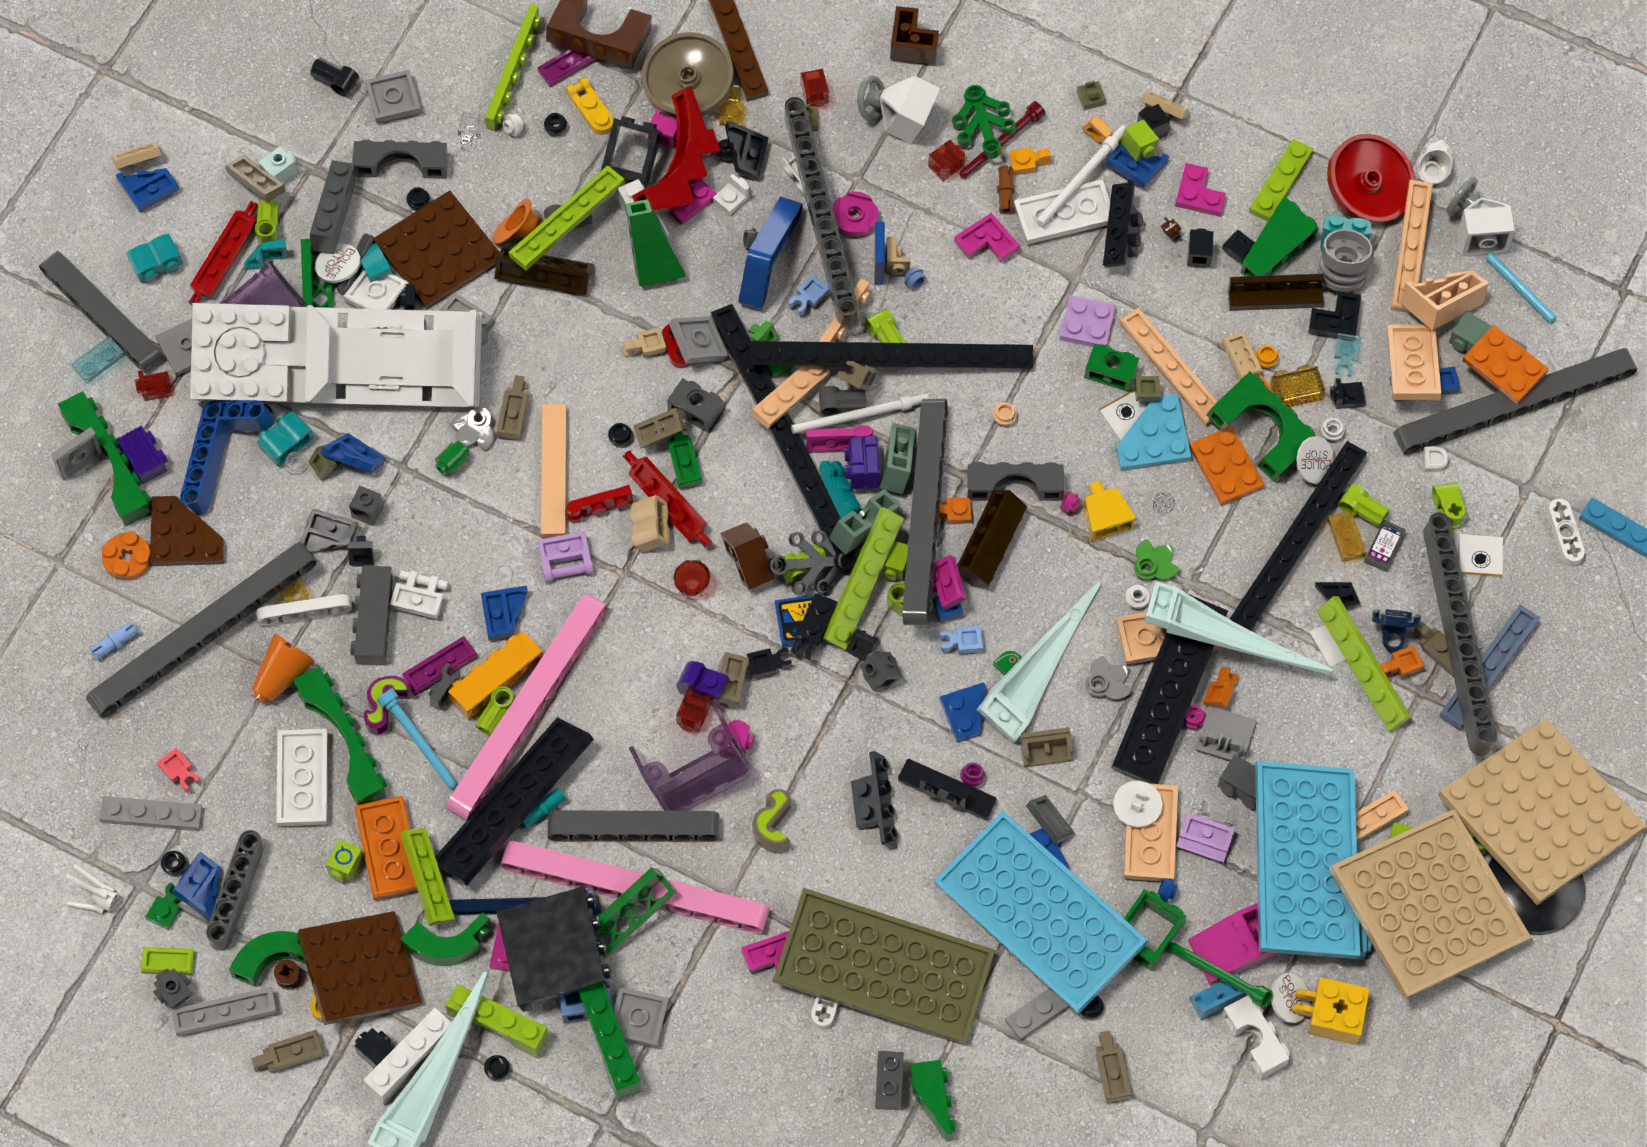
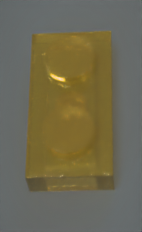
M1352 511L1328 516L1327 521L1342 562L1365 557L1366 550Z

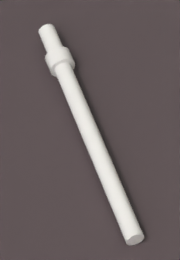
M1121 125L1112 136H1108L1104 140L1099 151L1036 219L1038 225L1044 226L1109 152L1112 153L1119 146L1118 142L1122 139L1125 126Z
M927 393L913 397L906 395L899 397L896 401L791 425V430L793 434L806 432V430L819 429L899 409L905 411L912 409V406L920 405L922 399H929Z

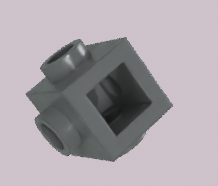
M873 651L859 665L863 672V677L868 682L871 690H887L903 677L897 666V661L891 652Z
M167 968L155 977L157 981L153 984L157 989L153 993L161 1004L166 1001L171 1009H175L193 996L187 987L191 982L183 971L177 973L175 969L169 971ZM170 984L176 985L174 990H168V986Z

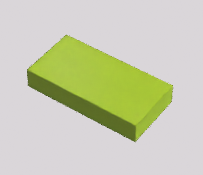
M143 947L141 973L159 974L168 968L169 971L175 969L177 973L183 971L185 975L192 976L195 951L194 949Z

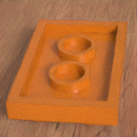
M1495 325L1466 353L1462 360L1516 404L1533 389L1549 370L1548 367Z
M1233 426L1189 443L1191 453L1221 506L1264 488L1265 484Z

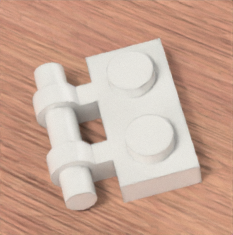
M401 570L399 580L407 581L406 585L396 583L390 601V608L437 619L444 596L436 591L437 589L446 591L449 582L440 580L438 576L432 575L428 577L420 575L417 571L411 570L407 572ZM416 584L428 586L427 590L421 588H416L415 586Z

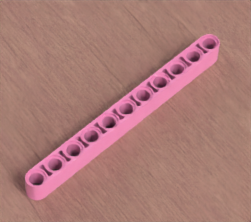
M587 593L582 596L447 802L446 809L468 820L481 805L603 619L608 604Z
M517 841L507 842L500 864L503 869L513 873L573 888L584 886L586 890L592 889L593 893L616 899L644 874ZM668 880L677 890V893L660 910L751 933H763L770 910L767 905ZM661 881L654 887L653 898H661L668 892ZM640 900L637 904L647 906L648 901Z

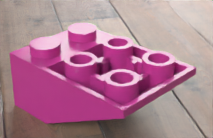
M1258 903L1233 913L1188 939L1196 955L1231 974H1236L1278 956V953L1259 952ZM1202 969L1209 984L1221 980Z

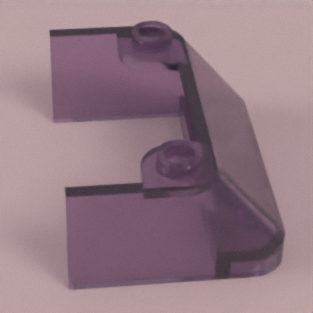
M716 701L711 704L721 724L713 728L709 733L708 742L712 751L670 774L662 763L655 761L647 764L643 754L634 746L629 747L644 781L664 811H688L744 781L752 773V764L726 711Z

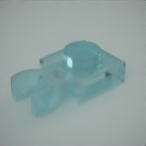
M1338 333L1334 358L1340 359L1335 367V375L1339 374L1341 367H1346L1348 369V377H1351L1354 370L1351 361H1358L1361 337Z

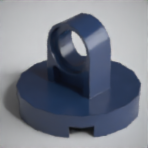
M1375 609L1372 611V622L1384 625L1382 638L1384 647L1389 651H1398L1405 643L1407 627H1419L1421 615L1416 614L1413 618L1412 612L1386 609L1385 614H1380V610ZM1396 633L1400 636L1401 642L1398 646H1391L1387 642L1389 634Z

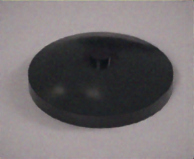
M1492 857L1488 864L1529 935H1546L1564 928L1573 920L1582 905L1585 893L1583 874L1536 905L1494 857Z

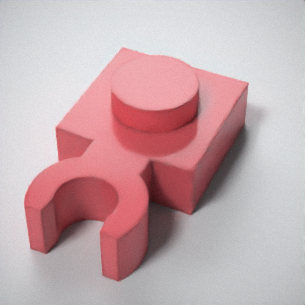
M174 748L157 762L158 767L172 783L178 779L180 780L182 789L187 793L190 791L186 785L188 780H194L197 785L200 783L198 776L194 772H188L193 768L192 764L177 748Z

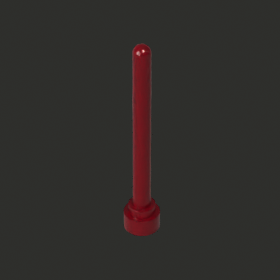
M1033 101L1026 107L1025 115L1015 123V133L1011 135L1003 133L997 138L1000 141L1001 147L1030 122L1039 121L1046 115L1044 108L1038 102ZM981 152L960 171V177L963 179L967 178L989 158Z

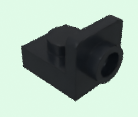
M1335 378L1334 385L1330 387V399L1335 401L1336 409L1365 406L1362 382L1341 383V378Z

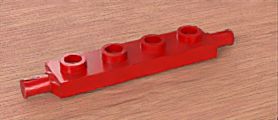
M250 201L245 211L236 210L190 284L191 289L194 291L188 301L190 305L193 306V303H199L203 296L212 298L255 229L257 220L253 217V214L258 208L256 202Z
M630 450L627 451L623 458L631 466L629 476L648 497L657 495L666 501L668 519L689 542L697 539L704 548H708L712 544V540L704 533L708 523L648 457L637 459Z

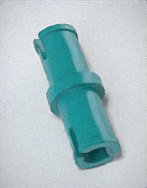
M557 787L545 796L525 818L522 825L528 829L529 826L543 816L547 817L551 810L567 800L563 792Z

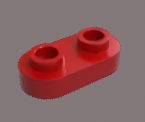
M668 324L663 328L662 335L669 360L676 368H686L691 363L686 364L683 356L677 354L681 351L675 337L670 335L672 330Z

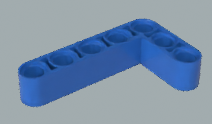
M779 197L748 251L738 303L762 310L768 293L773 264L800 218L803 203Z
M212 400L204 405L180 494L181 502L198 516L206 513L210 507L229 430H266L273 424V414L261 401Z

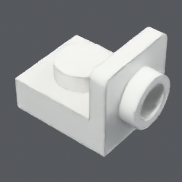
M732 174L729 177V183L713 197V202L730 216L749 199V185L743 178H738Z

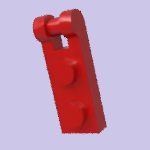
M626 485L570 501L567 504L569 522L575 524L580 522L582 517L592 514L601 515L606 510L627 507L633 503L631 487Z

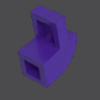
M689 661L686 663L676 687L680 694L702 701L704 695L720 700L729 677L726 674L705 668L703 663Z

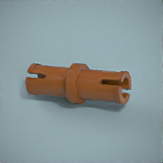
M1004 165L998 168L999 185L997 186V193L999 194V212L1009 214L1014 211L1013 194L1015 193V186L1013 185V167L1010 166L1008 170V165Z

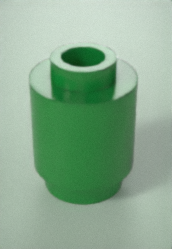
M460 441L450 443L435 458L437 463L435 467L442 475L448 474L452 476L468 460L470 451Z

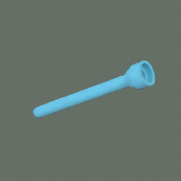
M393 688L386 691L377 699L381 707L391 710L450 790L456 789L457 782L399 706L397 693Z

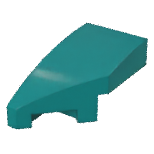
M285 239L262 243L246 259L244 269H265L264 260L288 259Z
M376 243L372 244L361 260V265L370 282L392 274L391 268Z

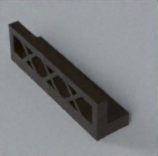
M502 248L496 258L494 279L586 295L588 292L589 277L594 266L592 263L543 255L525 271L509 257L511 249Z
M1324 274L1230 277L1227 289L1229 311L1323 308L1322 287Z

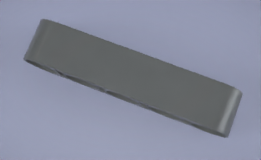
M254 830L244 831L238 839L206 929L210 946L218 951L227 949L232 942L263 854L264 847L261 837ZM248 842H257L253 848L245 847ZM241 864L249 865L244 871L237 870ZM237 886L241 888V890L238 893H229L230 889ZM224 910H233L230 916H221ZM216 933H225L222 939H213V936Z

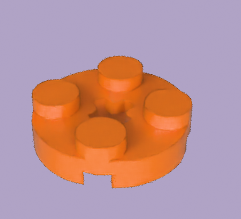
M132 531L112 537L102 547L104 568L110 576L116 579L118 577L130 581L139 578L149 567V545L141 536ZM125 552L132 553L130 555L131 560L129 561L126 559L121 560L120 558Z

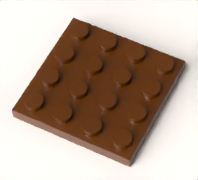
M450 190L374 237L373 240L403 280L409 282V284H415V296L426 310L495 267L496 258L499 254V250Z
M395 911L298 930L297 935L324 1025L421 1006L422 999L406 947L401 943L402 933Z

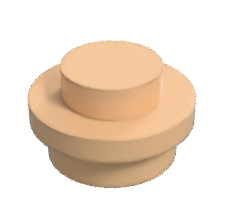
M1000 403L993 410V419L999 425L1008 426L1016 420V409L1009 403Z

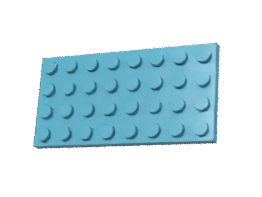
M1257 761L1255 764L1259 952L1358 959L1360 957L1359 920L1329 870L1333 864L1357 854L1354 769Z
M1004 811L934 880V883L1077 1014L1148 944V940Z

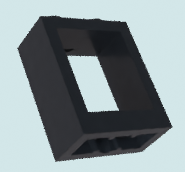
M622 116L621 120L614 118L601 171L608 165L625 180L633 182L639 179L641 184L648 186L662 131L657 129L656 124L649 122L639 125L634 123L635 119ZM620 127L651 134L642 173L611 166Z

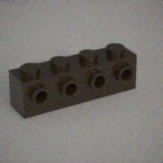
M994 490L957 564L960 576L971 586L990 585L1000 562L1003 560L1006 549L1023 518L1027 505L1010 490Z

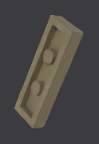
M246 155L225 165L228 174L266 202L286 192L285 186L281 181Z

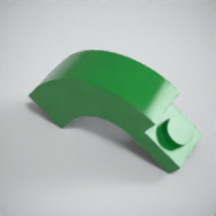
M482 912L460 934L452 937H440L431 933L418 921L400 939L406 950L418 960L431 965L451 966L465 962L481 951L478 940L485 939L490 933L491 922L490 918Z
M274 931L254 938L238 952L229 968L231 977L255 987L264 968L275 960L292 959L306 965L297 933Z

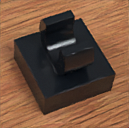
M356 536V541L348 542L349 565H374L373 542L366 541V536Z
M856 629L852 635L847 652L865 661L866 656L875 651L878 637H872L865 630Z

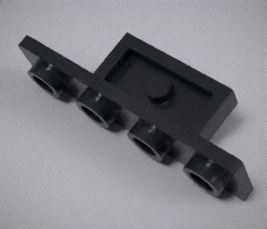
M1133 182L1112 185L1103 266L1105 268L1125 266L1127 256L1135 257L1138 255V247L1141 245L1140 229L1143 226V216L1133 205L1135 191Z
M872 751L869 752L872 775L851 781L856 827L863 830L879 825L881 844L893 850L897 848L896 840L898 839V833L893 819L895 810L891 804L890 794L892 787L888 781L887 773L889 765L885 756Z
M911 759L906 760L898 776L899 782L985 820L988 819L997 800L995 796L966 785L959 780Z

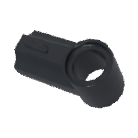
M321 57L314 61L310 71L312 77L330 85L335 93L343 97L350 93L360 78L358 73L348 66H342L341 68Z

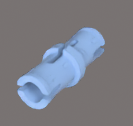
M129 621L115 632L110 631L107 633L106 638L89 647L98 661L114 649L119 650L122 648L121 645L139 634L132 621Z

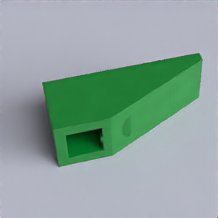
M941 1060L910 1063L913 1096L944 1140L951 1141V1132H955L954 1116L949 1117L948 1108L952 1107L950 1092H945L944 1083H948L947 1068H942Z

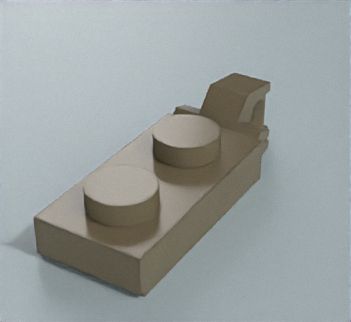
M515 375L513 388L507 387V390L504 392L496 431L497 437L521 439L529 399V390H524L525 376Z
M1421 622L1419 627H1415L1413 634L1421 640L1419 644L1422 646V651L1454 678L1445 635L1436 628L1431 630Z
M313 1030L270 1044L268 1048L262 1050V1055L253 1057L251 1060L255 1072L265 1069L272 1072L325 1055L318 1032Z
M1110 1030L1100 1032V1046L1096 1047V1059L1105 1101L1109 1103L1131 1099L1132 1094L1121 1047L1119 1048L1118 1043H1112Z

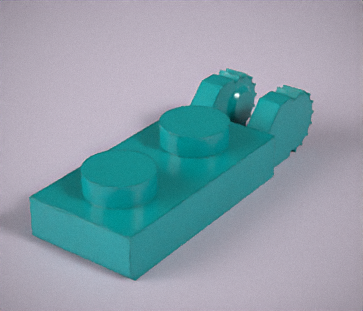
M821 462L819 472H821L824 480L823 483L840 518H843L852 511L859 514L862 511L860 504L850 488V483L844 477L845 469L841 462Z

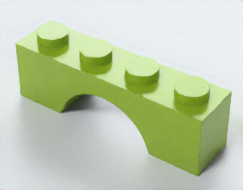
M457 984L445 1005L447 1015L455 1018L472 990ZM481 996L470 1024L485 1027L499 1034L515 1048L535 1058L538 1057L549 1037L546 1026L484 996Z

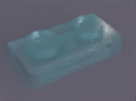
M108 336L71 364L73 369L88 384L125 355L122 349Z

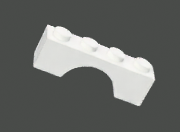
M434 1008L363 1080L366 1090L385 1105L402 1088L405 1079L413 1068L432 1052L452 1022Z

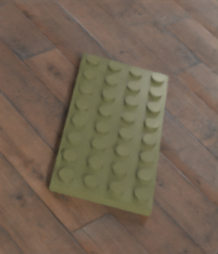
M803 888L773 982L966 1045L995 950Z

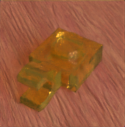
M737 85L732 86L729 93V102L724 101L721 104L720 126H725L729 121L743 126L745 103L738 102L740 92Z

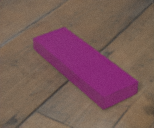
M568 49L537 67V70L551 88L597 61L598 58Z
M465 636L402 673V677L410 684L413 693L418 695L442 680V668L445 664L448 663L450 665V669L447 672L450 675L478 658L477 653Z

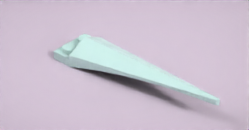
M1155 581L1144 622L1165 628L1167 633L1332 675L1334 671L1332 668L1255 634L1207 607L1179 588Z
M1101 582L1095 583L989 691L987 697L977 708V711L1011 742L1016 741L1030 723L1064 650L1099 589Z
M483 972L469 997L435 1048L395 1101L378 1120L367 1144L373 1147H420L422 1142L425 1143L490 972Z

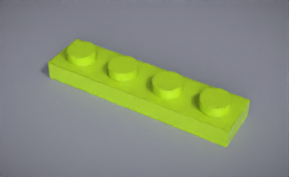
M1292 139L1250 206L1249 213L1266 222L1269 221L1277 206L1287 195L1313 153V148Z
M426 828L404 830L400 836L429 926L451 923L455 918Z

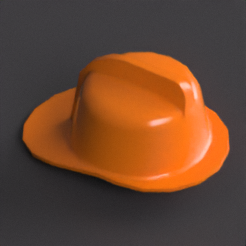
M528 198L522 200L513 212L496 228L492 237L495 244H501L510 237L518 240L524 239L539 226L542 218L531 208V200Z

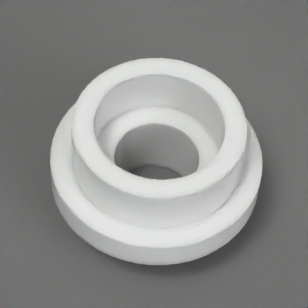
M507 114L504 116L502 125L505 132L512 136L519 135L520 131L523 130L521 118L517 114Z
M1337 418L1327 419L1321 425V434L1326 440L1338 441L1344 435V425ZM1328 429H1335L1336 433H1332Z
M1134 585L1127 590L1125 599L1130 607L1141 609L1148 604L1150 594L1145 587ZM1136 593L1141 594L1142 598L1137 599L1133 595Z

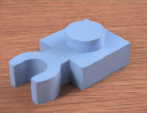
M812 274L797 288L799 296H794L790 299L789 308L791 309L794 305L799 304L801 307L798 309V315H803L808 304L815 307L830 292L829 287Z
M980 626L957 627L956 634L948 631H943L939 634V639H947L949 641L948 644H941L942 652L951 651L954 647H958V654L983 652Z

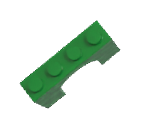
M1249 371L1209 410L1206 416L1222 431L1229 427L1241 414L1248 411H1261L1272 417L1279 429V440L1277 445L1261 459L1257 466L1275 482L1297 460L1298 449L1302 442L1308 437L1316 435L1309 425L1304 424L1298 419V415L1293 409L1287 408L1281 402V398L1277 393L1270 391L1258 375Z

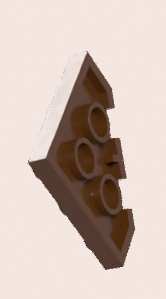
M152 496L151 566L224 564V539L196 513L190 511L177 496Z

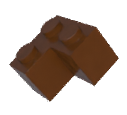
M896 6L891 39V60L936 64L939 31L917 28L919 8Z
M746 522L720 533L727 554L734 560L741 582L748 590L775 579L774 575L767 569V561L770 558L765 550L768 548L767 541L764 535L760 536L756 528H752Z

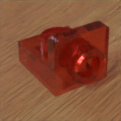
M143 370L138 371L139 379H135L137 393H142L144 401L173 396L168 371L144 375Z

